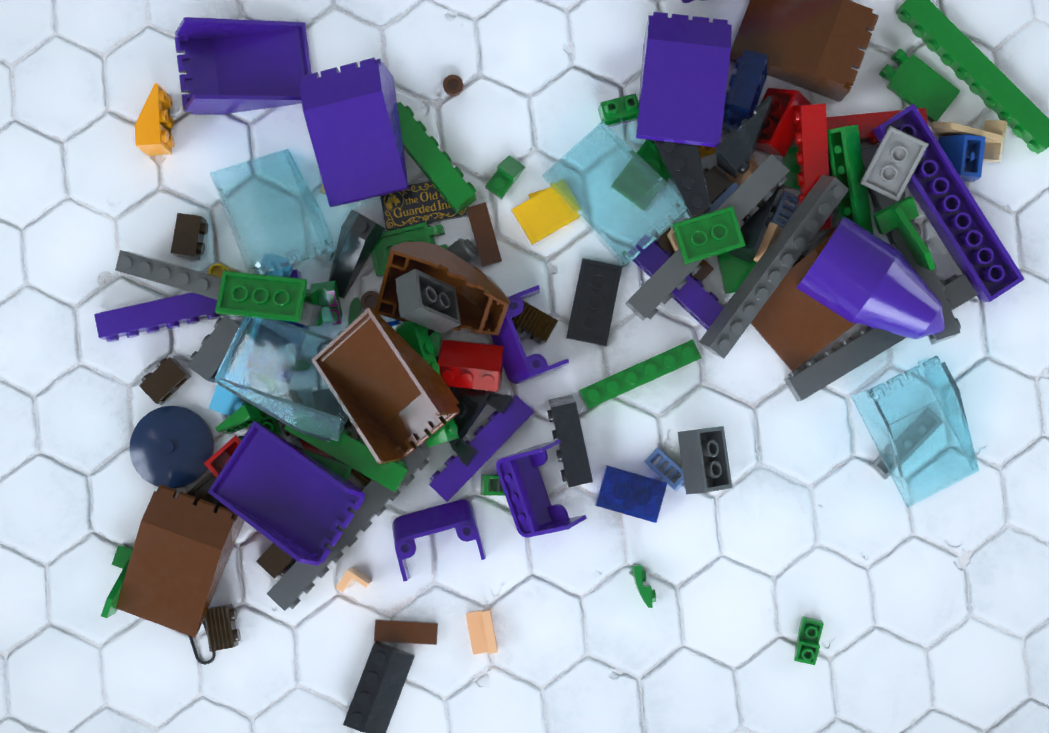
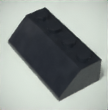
M376 641L369 654L343 725L363 733H386L415 655Z

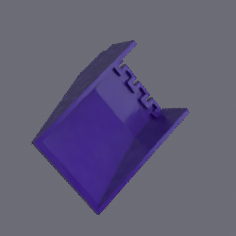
M653 12V16H648L643 42L636 138L718 147L721 142L731 53L732 25L728 24V20L713 18V21L709 22L707 17L692 16V20H688L689 15L672 14L671 18H668V13Z
M183 18L175 31V36L178 37L174 39L176 53H183L177 55L178 72L186 73L179 75L181 92L188 93L181 95L185 112H191L193 115H223L302 104L300 82H302L303 75L312 73L305 22Z
M373 57L361 60L360 67L357 62L340 66L341 72H339L337 67L323 70L320 72L321 77H319L318 72L303 75L302 82H300L302 108L329 206H340L409 189L394 77L381 59Z
M256 421L252 423L208 491L210 495L296 561L314 566L324 563L332 551L327 547L328 544L332 547L336 545L343 534L339 527L341 526L346 529L355 515L350 511L351 508L358 511L365 500V493L360 488Z

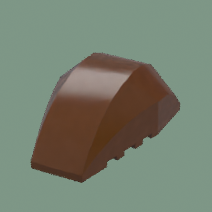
M403 242L391 247L375 308L379 315L402 322L408 321L400 317L395 279L416 269L456 288L461 325L452 330L461 331V328L471 329V332L499 335L510 300L488 275L439 245L426 242Z

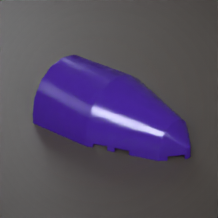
M845 216L840 220L838 227L822 252L796 287L851 323H859L870 326V328L890 331L889 333L915 340L939 334L945 328L941 301L901 252Z

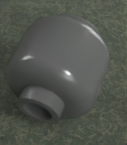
M459 238L447 248L449 252L469 263L476 259L477 249L469 239Z

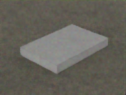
M889 126L859 184L898 202L929 144Z

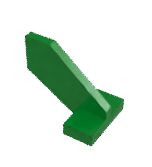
M908 196L872 215L880 234L883 235L896 228L917 264L930 271L936 268L930 250L910 222V220L919 216L913 197Z
M123 544L118 545L112 562L113 566L123 570L106 598L101 617L104 618L114 615L118 610L116 606L133 548Z

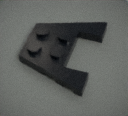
M459 387L449 388L458 400L459 404L457 407L460 410V413L453 418L458 428L459 438L449 441L463 464L468 466L478 450L463 441V438L480 413L488 404L504 415L514 400L511 396L498 394L493 391Z

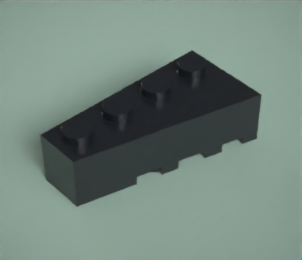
M656 141L655 149L690 219L709 212L711 205L698 145Z

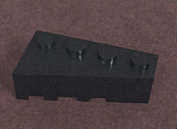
M573 395L549 399L550 410H547L549 421L554 423L555 430H551L553 440L560 439L561 441L558 444L559 450H556L558 462H562L564 469L560 470L562 481H567L568 487L593 482L578 409Z

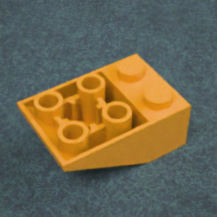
M154 83L135 124L136 147L147 156L170 155L175 145L174 137L171 135V128L174 126L173 117L170 116V108L173 106L172 97L158 83Z

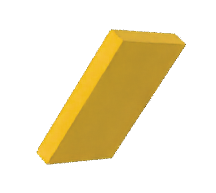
M564 179L511 209L531 245L536 244L584 216V212Z

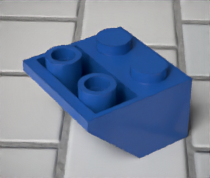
M953 135L937 138L940 146L963 181L975 182L981 178L986 137Z

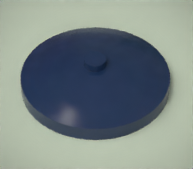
M164 406L146 414L137 423L130 439V457L134 468L144 480L157 487L161 484L174 489L194 483L207 471L208 468L204 463L214 454V439L209 425L196 412L179 406Z

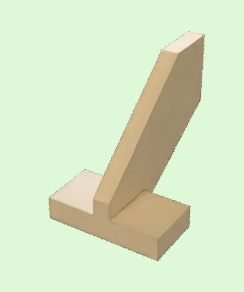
M985 120L983 130L953 122H933L932 128L938 136L974 135L986 137L983 162L1001 161L1008 124L1006 121Z

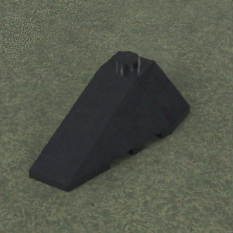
M770 96L754 109L749 120L745 118L741 121L738 131L733 129L716 148L717 166L735 179L740 174L744 175L750 167L749 163L772 108V97Z

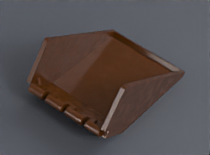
M750 0L731 48L730 61L841 102L854 84L858 73L855 69L860 68L865 52L862 50H866L872 36V33L869 31H874L879 15L872 13L873 9L850 0Z
M837 227L828 230L800 255L750 323L791 371L797 369L855 325V323L847 321L796 288L820 255Z
M372 307L367 308L311 359L378 464L400 461L403 457L406 458L417 448L416 446L419 447L431 437V434L436 433L442 428L446 421L449 422L460 413L457 407L459 402L443 378Z
M159 484L157 491L153 492L141 520L116 609L196 638L244 524V520L230 509L222 506L218 508L217 513H214L217 505L203 499H199L197 506H195L197 497L181 491L175 499L177 490Z

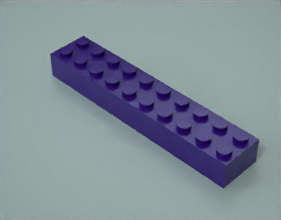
M914 104L904 108L872 129L879 143H881L888 127L892 126L929 144L907 187L962 274H965L980 302H991L1025 280Z

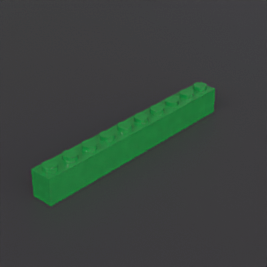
M906 0L895 13L898 15L899 20L906 23L912 29L913 34L921 38L926 43L927 48L935 52L940 57L942 63L949 66L955 72L956 77L963 80L969 86L970 91L978 95L983 100L985 106L992 109L998 115L999 120L1006 121L1014 135L1021 138L1027 144L1029 150L1038 155L1049 147V118L930 0Z

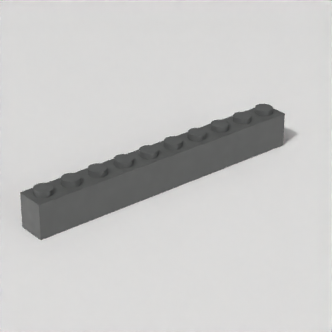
M879 145L862 150L865 172ZM867 187L876 212L897 202ZM905 191L899 201L905 198ZM914 219L910 220L911 224L920 236L921 229L918 223H915ZM895 228L887 232L886 236L890 245L901 252L942 303L945 328L939 334L928 336L931 345L956 337L961 333V325L952 313L953 306L951 301L945 296L944 284L942 280L938 279L936 274L937 268L930 271L919 266L898 230Z
M771 154L717 210L733 206L739 226L741 227L745 223L742 219L747 214L751 217L759 209L757 204L761 200L766 202L774 194L771 190L776 185L780 187L788 179L785 175L790 170ZM678 249L625 304L642 321L646 318L651 319L658 312L656 307L661 302L665 305L673 297L671 292L675 288L680 290L688 282L685 278L690 273L694 275L702 267L699 264L702 260L684 265L680 249Z
M821 175L703 335L699 343L711 353L725 359L849 189L836 177Z
M123 250L119 252L115 268L119 272L218 299L222 277ZM304 301L301 322L296 323L317 326L322 306Z
M954 274L944 280L946 282L944 293L946 298L951 301L953 310L977 296L965 274L959 277ZM868 326L858 332L859 336L855 339L849 337L842 341L840 348L835 350L833 347L823 353L824 357L820 360L814 358L807 362L805 369L800 371L797 368L788 374L790 378L786 379L785 383L796 401H802L907 337L889 333L890 331L878 328L870 329Z
M416 446L417 448L411 454L400 460L406 464L405 468L408 470V473L396 493L371 480L362 490L365 493V500L358 511L351 508L350 511L355 515L347 528L339 527L343 534L334 547L329 544L327 545L332 551L324 563L314 566L296 561L267 592V595L284 611L289 608L293 610L301 601L299 597L304 592L308 594L315 586L313 582L317 577L323 578L330 570L328 568L329 564L332 561L336 563L344 555L342 550L346 546L350 548L358 540L356 535L361 530L365 532L372 525L370 520L375 515L379 517L386 510L385 504L389 500L394 501L401 493L399 489L403 484L408 486L415 478L413 474L416 470L424 469L429 463L427 460L430 456L420 446Z

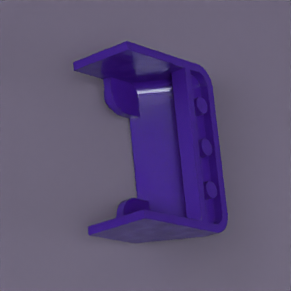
M539 285L507 297L510 303L499 335H491L494 345L504 346L503 368L508 380L513 384L524 383L569 364V360L565 359L548 366L546 359L540 354H532L526 357L511 319L522 313L524 308L522 300L540 293Z
M560 439L513 453L499 459L496 463V470L514 523L522 537L529 538L568 530L587 519L586 515L569 518L564 506L560 504L551 505L539 466L544 465L548 460L546 450L560 444Z
M466 499L456 500L402 515L393 521L394 546L403 582L410 579L406 559L412 557L416 552L415 539L455 528L460 540L465 542L476 540L481 560L486 559L475 512L470 501Z

